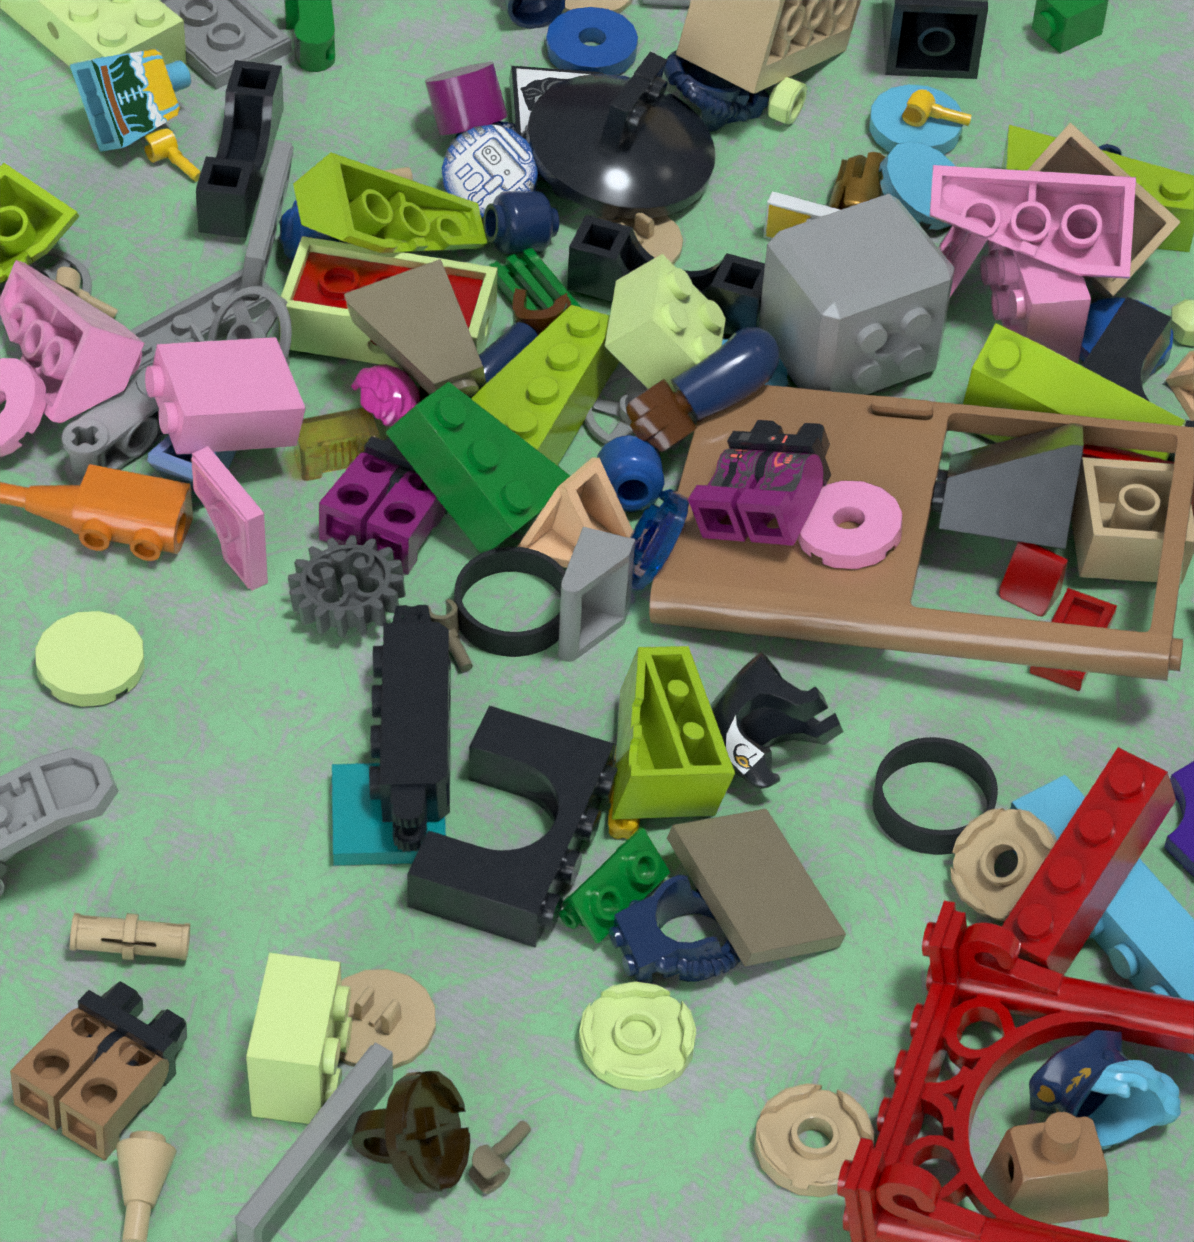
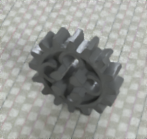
M349 536L346 545H338L333 538L327 540L328 549L321 551L314 546L308 548L309 561L296 559L294 562L296 573L288 575L293 612H299L301 623L304 626L316 622L317 633L324 634L330 627L337 628L338 637H345L348 628L356 627L361 635L367 634V623L374 622L379 626H383V623H386L384 612L394 613L396 606H399L398 599L406 596L401 560H394L393 550L390 547L378 551L376 539L371 538L362 546L357 545L355 536Z

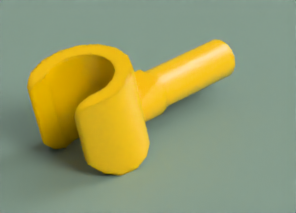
M923 89L915 91L910 96L907 107L902 114L903 120L914 127L924 125L929 116L969 126L972 117L971 114L936 104L934 96L929 91Z
M161 129L145 135L149 145L144 147V151L152 163L169 158L173 164H176L193 181L197 182L199 180L201 171L178 150L176 138L170 129Z

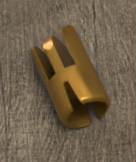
M869 152L867 158L863 155L850 157L848 161L842 159L829 207L842 210L880 197L882 194L880 181L883 179L882 171L879 172V167L885 156L879 152Z

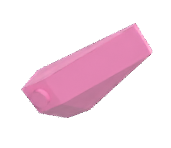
M933 165L930 217L1078 276L1129 279L1136 177Z
M15 260L0 296V315L9 340L20 346L23 354L20 361L34 369L37 376L42 378L46 386V407L43 413L51 421L61 424L124 391L131 375L140 366L142 348L145 343L118 321L26 263Z

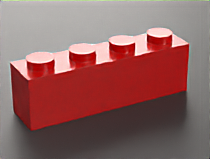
M1119 747L1116 749L1001 926L1018 938L1021 944L1018 958L1061 973L1063 976L1065 975L1174 805L1176 798L1168 771Z

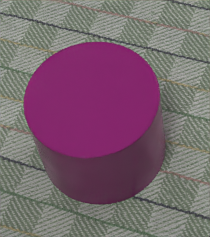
M493 62L460 67L425 80L439 135L465 132L473 127L493 124L508 116Z

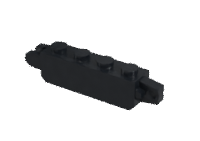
M419 604L417 606H396L392 623H383V645L373 646L374 678H382V685H372L373 718H381V725H371L370 729L371 758H380V766H370L369 768L370 800H381L382 821L393 822L394 846H398V850L402 849L403 852L409 851V853L411 851L417 852L420 849L427 834V821H440L450 813L451 660L449 659V629L439 622H431L428 605Z

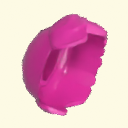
M388 364L362 369L351 384L354 391L358 388L361 389V406L367 412L373 413L376 419H381L385 426H393L420 402L419 389L412 378L405 371Z

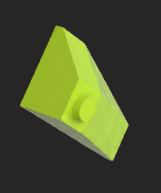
M332 152L293 183L301 225L378 253L478 249L487 244L478 203Z

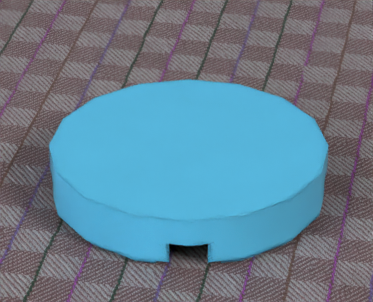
M908 84L893 87L880 94L872 104L869 131L875 142L889 153L897 144L911 141L924 143L944 155L954 149L959 142V136L963 128L962 124L929 116L924 125L914 127L903 120L902 114L907 107L910 96L920 89L929 91L934 96L936 104L962 112L957 102L943 91L929 86Z
M908 141L897 144L880 163L879 172L882 171L883 174L880 185L883 194H890L899 199L918 224L921 221L926 224H932L928 229L940 230L951 226L930 217L933 165H955L940 151L924 143Z

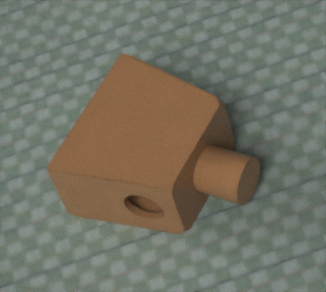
M1056 1112L1050 1115L1046 1122L1019 1125L1008 1129L982 1177L987 1188L1003 1204L1025 1217L1043 1223L1055 1224L1105 1217L1109 1213L1108 1169L1094 1122L1086 1116L1076 1118L1066 1112Z

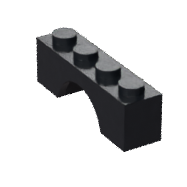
M239 60L234 62L225 91L224 121L216 157H205L196 186L199 233L247 238L284 110L281 65Z
M585 215L569 246L567 289L612 302L616 280L651 261L654 257L640 244L632 227ZM726 253L716 265L698 271L684 270L691 279L692 284L708 300L714 301L722 310L726 318L724 333L733 335L736 331L745 327H758L765 263Z

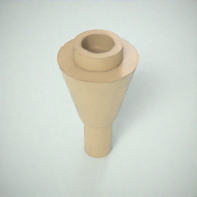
M135 1131L130 1134L129 1138L123 1139L116 1144L123 1202L126 1206L122 1242H147L151 1209L155 1207L177 1153L174 1146L166 1143V1137L153 1131Z

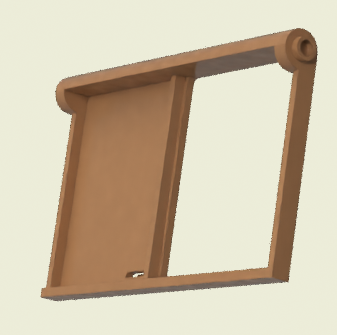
M763 385L759 390L735 405L697 421V429L694 430L674 506H676L679 500L682 502L683 498H685L683 502H686L696 485H708L716 472L717 462L721 453L725 449H729L727 440L732 431L750 432L757 420H768L780 425L784 434H797L799 428L804 423H818L824 426L830 443L825 456L831 472V477L827 484L839 481H862L883 488L896 499L902 511L901 541L896 548L893 546L888 550L886 558L877 564L858 569L833 568L822 564V558L815 556L812 552L811 557L802 550L798 539L793 546L755 543L750 541L749 536L745 542L702 538L689 504L685 514L684 512L682 514L685 517L682 519L684 523L681 525V530L678 531V539L676 536L675 544L670 548L671 553H667L668 555L666 556L665 552L664 554L667 558H663L665 559V561L662 560L663 562H661L663 566L662 564L660 566L657 565L659 570H656L658 572L654 575L650 594L649 616L651 623L1168 681L1169 671L1180 672L1183 639L1173 638L1194 487V427ZM1076 423L1083 425V444L1176 453L1151 628L1148 631L1137 632L919 608L911 604L947 431L1021 437ZM728 514L723 517L720 524L732 525ZM776 517L768 523V528H780ZM843 522L837 526L844 529H854L859 527L860 524L856 522Z

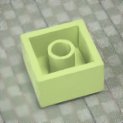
M661 254L616 280L605 347L648 389L665 379L672 391L675 392L671 379L698 364L722 346L726 318L720 307L714 301L708 300L692 284L691 279L684 270L676 268Z
M269 953L246 1055L253 1117L309 1124L341 1084L342 1069L337 1068L340 1052H348L352 1033V1017H348L351 987L342 986L341 962Z

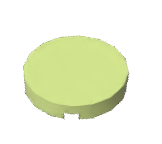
M101 611L77 612L57 620L42 633L35 648L37 677L42 685L44 683L46 687L51 689V695L61 702L81 707L105 705L115 701L116 694L123 692L126 688L129 692L138 684L145 669L143 640L135 627L118 615Z
M636 981L613 985L601 992V997L595 1000L591 1006L590 1002L583 1011L579 1030V1046L583 1060L597 1078L616 1088L639 1092L662 1088L679 1078L692 1061L697 1029L691 1010L683 1001L680 1004L676 999L670 997V991L659 985Z

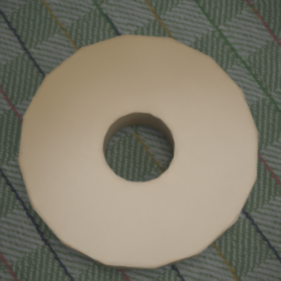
M1003 808L988 810L970 821L956 839L952 851L955 857L953 868H951V881L960 899L983 917L1005 922L1058 839L1048 825L1029 811L1021 809L1005 810ZM1005 851H1016L1018 855L1016 869L1006 877H997L994 873V864L998 856Z
M806 1083L782 1090L765 1104L756 1124L754 1150L762 1170L778 1186L797 1195L825 1197L837 1194V1183L841 1166L846 1159L853 1161L860 1138L873 1140L874 1144V1129L867 1111L851 1095L838 1089L836 1093H833L829 1090H821L822 1085ZM816 1130L824 1133L829 1138L830 1143L822 1148H811L804 1145L798 1136L805 1131Z

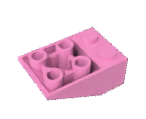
M987 240L989 246L988 256H982L980 271L983 284L990 285L992 290L991 305L995 320H1001L1003 327L1033 340L1078 364L1091 302L1084 277Z

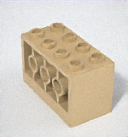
M691 0L676 55L755 94L784 80L786 77H791L846 51L861 0Z

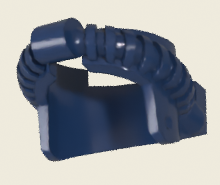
M677 50L671 52L667 57L664 69L665 77L670 85L676 86L683 96L701 109L700 118L705 123L709 132L717 131L728 123L747 122L749 119L759 118L763 109L768 105L769 95L765 89L753 94L676 55Z
M677 875L666 880L652 896L642 901L632 900L628 908L614 915V926L609 929L610 939L614 948H621L624 955L622 957L624 970L627 976H633L636 982L653 983L652 973L655 972L662 974L664 979L679 974V980L698 982L713 976H720L721 973L725 974L730 969L735 968L741 961L728 939L722 947H720L717 937H708L695 942H677L660 930L671 919L685 914H701L717 922L698 889L696 891L691 890L690 882L686 875Z

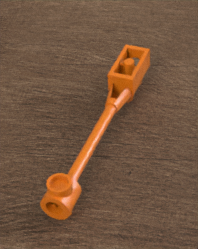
M89 464L80 485H31L30 487H23L0 482L1 504L25 508L27 512L69 528L74 534L79 535V540L85 547L95 551L106 550L110 542L113 541L130 545L131 552L136 557L146 561L157 560L162 551L178 554L193 520L191 484Z

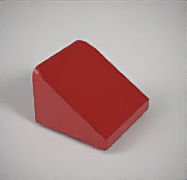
M1018 541L1000 585L999 597L1037 616H1045L1061 594L1068 560L1036 544Z

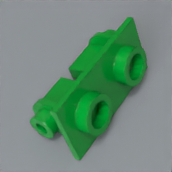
M640 827L625 843L621 844L585 882L563 900V909L559 912V917L567 927L571 929H576L578 926L586 927L595 943H600L609 934L610 927L614 926V915L628 908L632 900L642 901L671 873L643 827Z

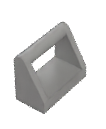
M587 527L582 528L561 584L558 656L561 660L567 662L576 660L625 624L631 603L635 539Z

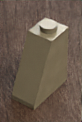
M441 259L344 294L352 322L429 394H432L449 381L468 397H471L478 392L480 387L486 384L482 362Z

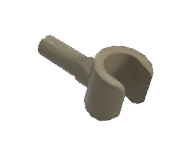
M445 600L446 615L442 616L432 613L428 605L431 622H439L449 629V649L461 672L469 671L473 664L458 635L459 619L457 604L453 600Z
M520 1121L499 1143H495L492 1147L486 1144L479 1146L474 1151L472 1156L473 1166L470 1168L468 1175L483 1193L489 1194L494 1192L509 1177L510 1168L503 1160L530 1133L531 1128L527 1122Z

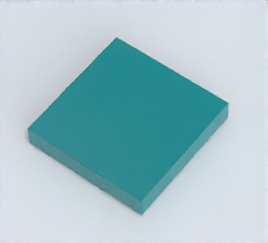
M380 763L332 764L333 866L412 864L419 851L418 849L417 852H403L402 849L398 850V846H394L393 822L382 821L381 800H370L369 768L370 766H380ZM445 817L440 821H427V832L429 830L446 836Z

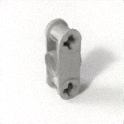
M147 367L143 368L135 377L128 381L124 391L97 404L79 419L68 424L63 430L61 436L64 449L69 454L65 471L67 479L72 484H81L89 464L120 470L134 458L143 455L155 442L166 435L162 433L160 428L159 407L155 397L150 398L146 391L145 372Z

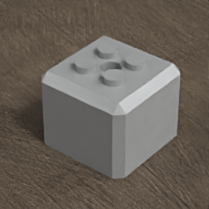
M886 194L781 230L767 244L758 327L768 331L776 339L780 349L779 358L786 367L787 374L798 388L867 395L936 369L941 354L955 268L899 199Z

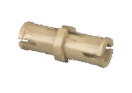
M74 913L70 933V950L121 953L123 960H134L135 955L187 961L191 924L139 920V914L127 913L125 919Z

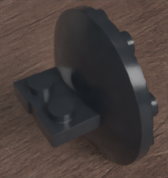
M650 51L632 77L612 74L578 76L559 82L538 98L529 116L526 141L532 149L538 172L552 186V191L555 195L563 199H570L581 206L591 209L603 219L617 220L620 217L636 218L635 215L637 213H643L650 218L679 213L703 194L709 184L715 166L714 142L708 128L698 114L681 99L666 91L668 82L663 80L662 76L667 59Z

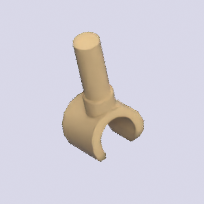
M60 267L57 270L54 282L114 319L118 309L80 289L81 277L75 269Z

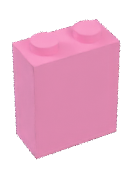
M276 337L157 344L153 366H148L145 372L146 391L150 398L155 397L159 407L161 431L163 434H169L176 455L192 454L207 446L213 452L297 446L306 408Z

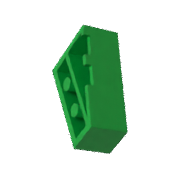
M449 381L415 405L385 432L480 553L494 549L540 513L557 487L570 477L567 472Z

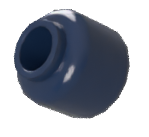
M503 191L495 197L493 203L487 205L484 212L483 226L487 240L493 242L500 253L523 254L524 250L532 248L537 254H540L548 247L551 238L555 237L558 233L559 215L555 208H551L549 200L541 192Z

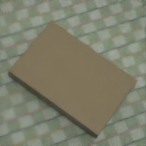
M767 809L672 825L667 840L745 967L841 946L846 936L845 931Z

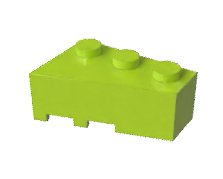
M689 646L637 648L620 689L615 767L618 768L614 782L612 820L715 816L735 775Z

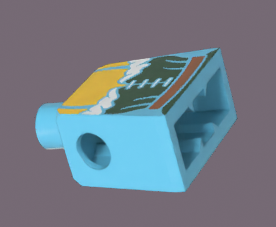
M158 49L95 58L70 64L100 152L129 146L177 116L180 107L175 92L188 88L191 84V76L187 66L180 60L165 65L162 54Z

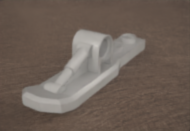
M68 748L37 757L0 776V896L3 894L5 887L1 878L7 872L5 863L18 851L65 826L102 816L119 790L109 765L102 757L75 748Z

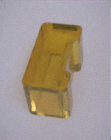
M362 407L304 418L297 446H294V457L302 480L320 479L323 473L348 468L354 459L364 452V445L371 436L379 438L373 414L367 412Z

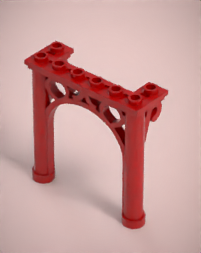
M944 900L937 922H928L924 931L922 955L930 958L926 978L928 995L925 1004L917 1003L914 1007L910 1024L912 1041L909 1050L901 1049L898 1053L894 1068V1083L896 1087L892 1098L885 1096L881 1102L877 1118V1130L880 1133L876 1145L873 1146V1140L860 1138L853 1161L844 1160L840 1169L837 1193L838 1196L845 1198L843 1230L850 1232L851 1242H1132L1036 1221L1015 1212L1003 1204L987 1188L974 1165L970 1151V1136L974 1115L985 1091L1006 1066L1025 1052L1053 1040L1065 1037L1087 1036L1095 1030L1121 1032L1122 1041L1194 1055V1001L1067 977L1061 973L1020 959L1018 955L1021 944L1012 932L992 923H975L967 927L966 913L956 911L955 902ZM1011 1014L1036 1019L1015 1028ZM978 1021H987L995 1024L1003 1036L989 1047L983 1049H970L960 1043L964 1029L971 1023ZM947 1052L950 1061L961 1070L951 1079L937 1082ZM925 1114L933 1116L942 1124L943 1135H928L918 1138ZM942 1159L954 1166L957 1174L946 1185L941 1187L938 1179L927 1170L919 1167V1165L927 1160ZM967 1196L979 1213L957 1204Z

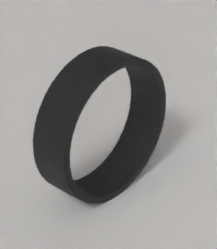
M524 547L496 548L483 552L471 559L460 571L456 579L454 602L458 607L459 630L470 643L481 650L495 655L521 657L539 653L559 641L560 612L551 621L538 628L520 632H509L493 629L480 623L470 615L462 602L466 592L476 582L487 576L502 572H522L537 576L551 584L561 596V584L566 571L559 563L544 553Z
M937 737L918 738L902 743L892 749L878 767L873 793L875 817L881 828L890 838L908 849L931 855L953 854L952 851L956 839L967 825L950 830H933L912 824L891 808L883 793V784L894 772L911 764L921 762L946 764L963 771L979 785L987 801L988 807L984 811L985 813L988 810L995 809L998 785L995 774L980 754L962 743Z

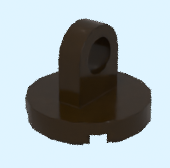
M439 1071L407 1073L395 1083L388 1097L386 1108L366 1111L358 1117L352 1135V1145L357 1152L372 1161L392 1164L403 1185L416 1194L442 1192L443 1189L452 1188L459 1182L468 1163L471 1143L469 1127L461 1128L459 1117L460 1112H466L463 1098L454 1083Z

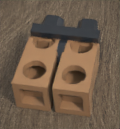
M121 981L116 983L102 996L88 990L78 1000V1008L66 1014L10 1070L14 1105L56 1131L62 1125V1134L106 1161L116 1149V1144L120 1141L119 1134L142 1106L148 1104L157 1095L162 1085L166 1086L176 1075L175 1055L187 1039L186 1021L168 1009L161 1010L149 1024L139 1020L137 1017L143 1011V998L135 989Z

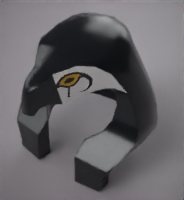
M762 651L752 658L729 681L710 705L735 774L760 789L769 788L781 780L778 774L772 772V751L768 747L790 740L825 745L844 732L836 713L822 721L814 718V716L829 708L825 697L816 686L805 691L787 682Z

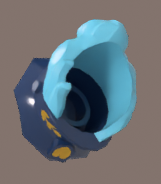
M1103 1030L1091 1032L1078 1042L1057 1051L1029 1080L1031 1110L1047 1114L1066 1112L1076 1118L1085 1116L1091 1118L1094 1122L1102 1150L1128 1141L1151 1126H1163L1173 1123L1181 1114L1179 1087L1171 1077L1156 1071L1151 1064L1140 1060H1128L1122 1053L1121 1032Z

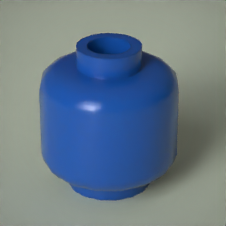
M633 435L616 437L606 443L599 451L597 458H600L624 512L644 510L653 505L662 495L665 479L660 453L647 441H643Z

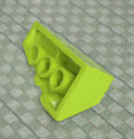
M6 163L0 166V284L8 279L15 260L30 265L43 257L80 217L76 210Z
M995 323L971 369L963 401L964 405L1185 426L1186 424L1184 419ZM979 434L995 443L1017 438ZM1119 448L1167 460L1170 454L1166 452Z

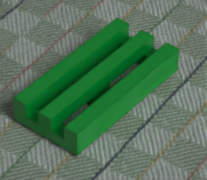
M532 248L524 250L523 258L518 259L515 254L506 257V265L501 266L498 261L489 264L490 267L498 268L497 287L512 305L515 288L521 289L511 278L516 276L528 290L529 297L537 306H541L543 310L550 308L553 305V301L566 293L571 301V305L581 307ZM527 297V309L538 310Z

